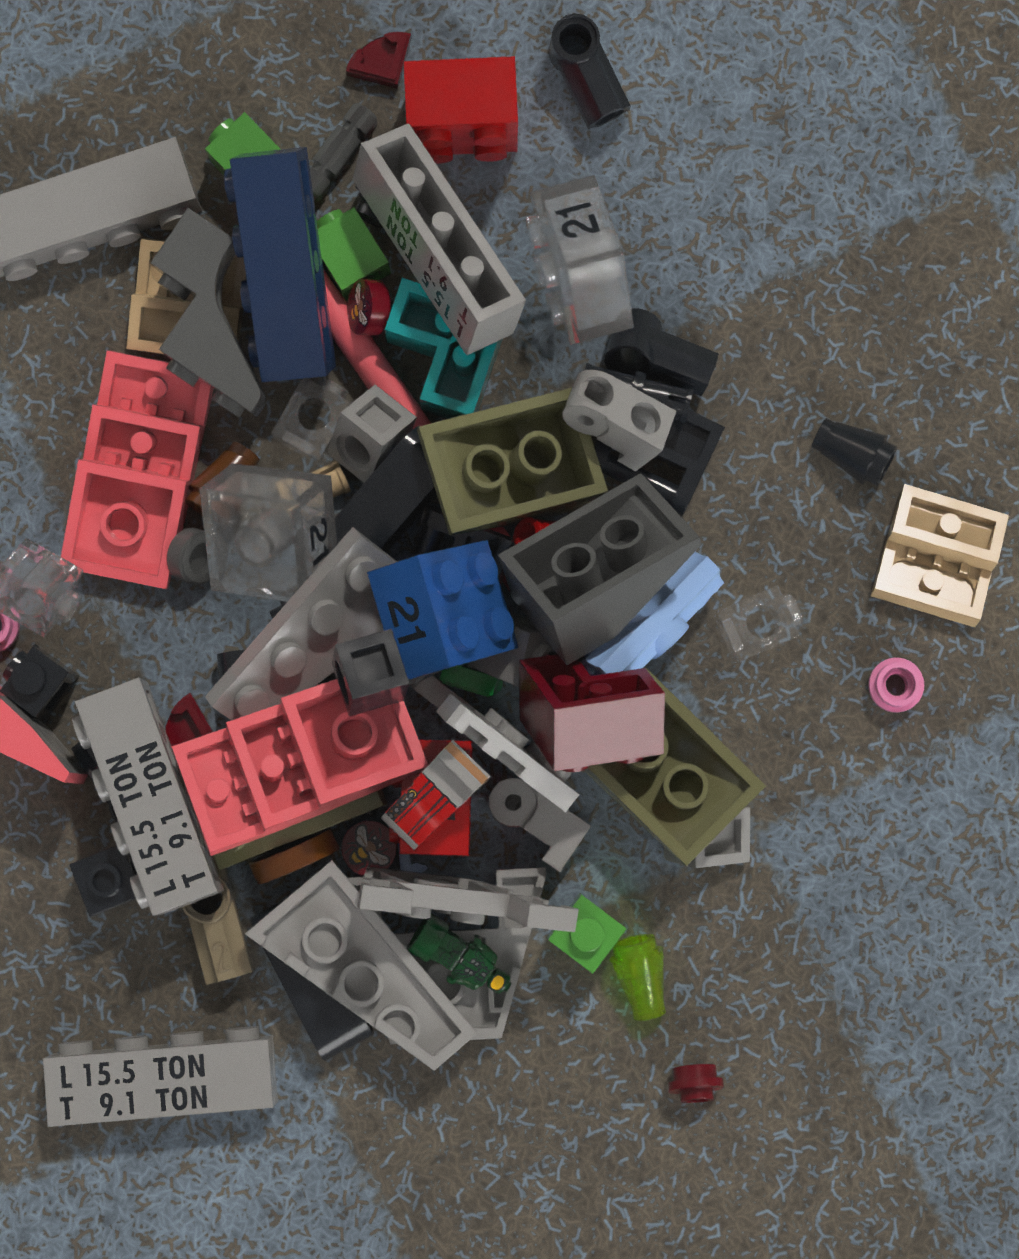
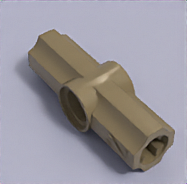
M212 856L224 889L221 906L214 913L202 911L196 902L182 907L190 922L206 985L254 972L235 902V888L229 879L227 868L219 870L214 856Z

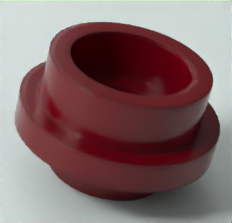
M693 1064L675 1067L672 1069L673 1081L668 1083V1092L680 1094L681 1103L713 1101V1091L724 1088L723 1078L717 1077V1069L714 1064Z

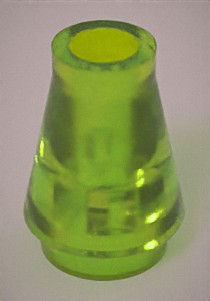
M639 934L618 940L612 948L614 955L610 957L609 961L632 1008L634 1020L644 1021L664 1015L666 1008L664 1004L663 947L657 946L656 938L653 934Z

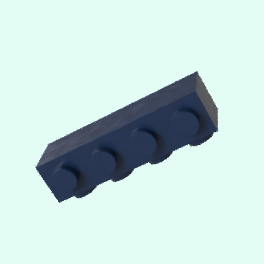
M307 147L244 153L230 159L231 168L225 170L224 182L227 198L230 203L236 202L239 224L233 226L232 237L237 258H244L247 280L241 281L240 293L244 312L252 313L255 335H250L248 340L251 365L253 368L259 367L261 382L327 376L336 367Z

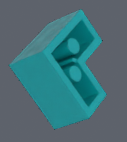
M402 278L384 330L387 343L433 357L420 396L421 409L446 419L478 412L503 339L466 355L420 283Z

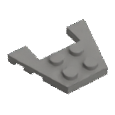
M432 673L408 680L409 685L438 708L436 712L445 722L461 734L464 733L478 744L477 746L502 762L520 779L565 813L580 795L566 782L572 774L571 772L554 771L534 741L525 748L524 746L528 743L529 739L492 708L484 716L446 684H442L443 682Z
M368 866L360 885L357 904L359 909L394 912L399 915L429 919L431 909H433L435 912L450 914V919L453 921L477 925L484 924L485 915L509 918L525 927L575 932L579 910L566 905H548L549 900L534 896L516 895L514 890L475 879Z
M546 867L496 870L497 886L514 890L516 895L540 898L546 879ZM348 877L347 879L359 892L363 877ZM375 911L383 920L382 911ZM498 916V928L450 930L468 943L474 941L475 934L479 935L482 942L497 954L498 959L495 963V969L500 968L510 975L509 982L512 983L507 992L503 991L500 994L488 988L487 982L476 990L456 983L450 984L447 982V975H451V970L430 959L424 962L410 953L477 1032L470 1040L502 1038L532 930L531 927H525L509 918ZM415 932L394 933V935L407 949ZM388 1038L390 1044H396L394 1041Z

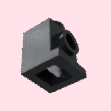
M34 644L28 653L22 650L10 661L2 675L7 681L0 692L35 718L48 720L80 676L40 646Z

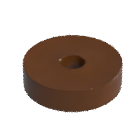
M328 828L265 854L250 862L249 866L259 885L312 864L340 848L331 828Z

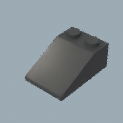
M640 473L498 554L512 599L563 662L569 665L615 638L702 544L698 534Z

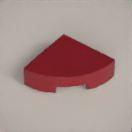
M389 32L384 34L383 37L369 42L363 48H359L347 65L346 76L398 89L404 69V61H406L412 39L411 33Z
M192 693L184 696L173 707L165 726L171 747L214 732Z

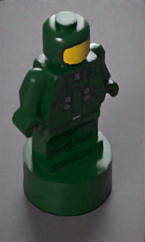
M432 913L429 919L422 920L407 946V950L424 962L430 959L451 970V975H447V982L450 984L456 983L476 990L487 982V987L498 994L503 991L507 992L512 984L509 982L510 975L500 968L495 969L498 956L489 946L482 942L479 935L475 934L474 941L468 943L450 931L447 922Z

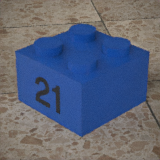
M488 540L417 555L367 572L383 630L392 629L408 680L519 648L514 633L513 619L506 606L498 578L497 564L492 557Z

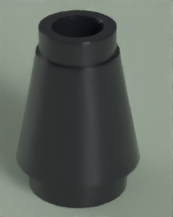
M827 418L818 429L811 446L862 485L868 481L876 486L884 478L898 448L887 442L888 436L840 422H833Z

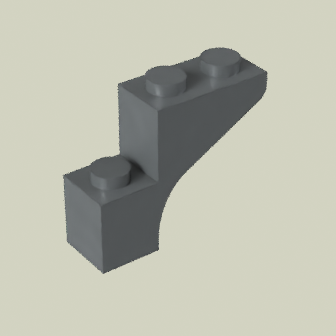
M188 208L151 261V264L158 272L163 274L157 282L183 301H186L190 294L195 296L159 350L171 359L166 369L194 387L200 378L217 390L212 397V400L238 418L244 410L258 417L265 407L266 396L225 316L222 306L224 278L231 262L236 256L233 238Z

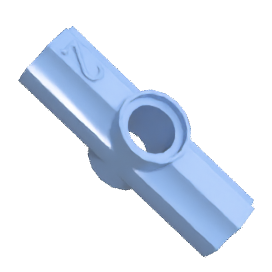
M695 551L615 638L584 655L585 657L580 661L591 676L641 669L651 659L655 660L660 657L688 630L689 625L686 622L724 584L720 577V569L708 556H703Z

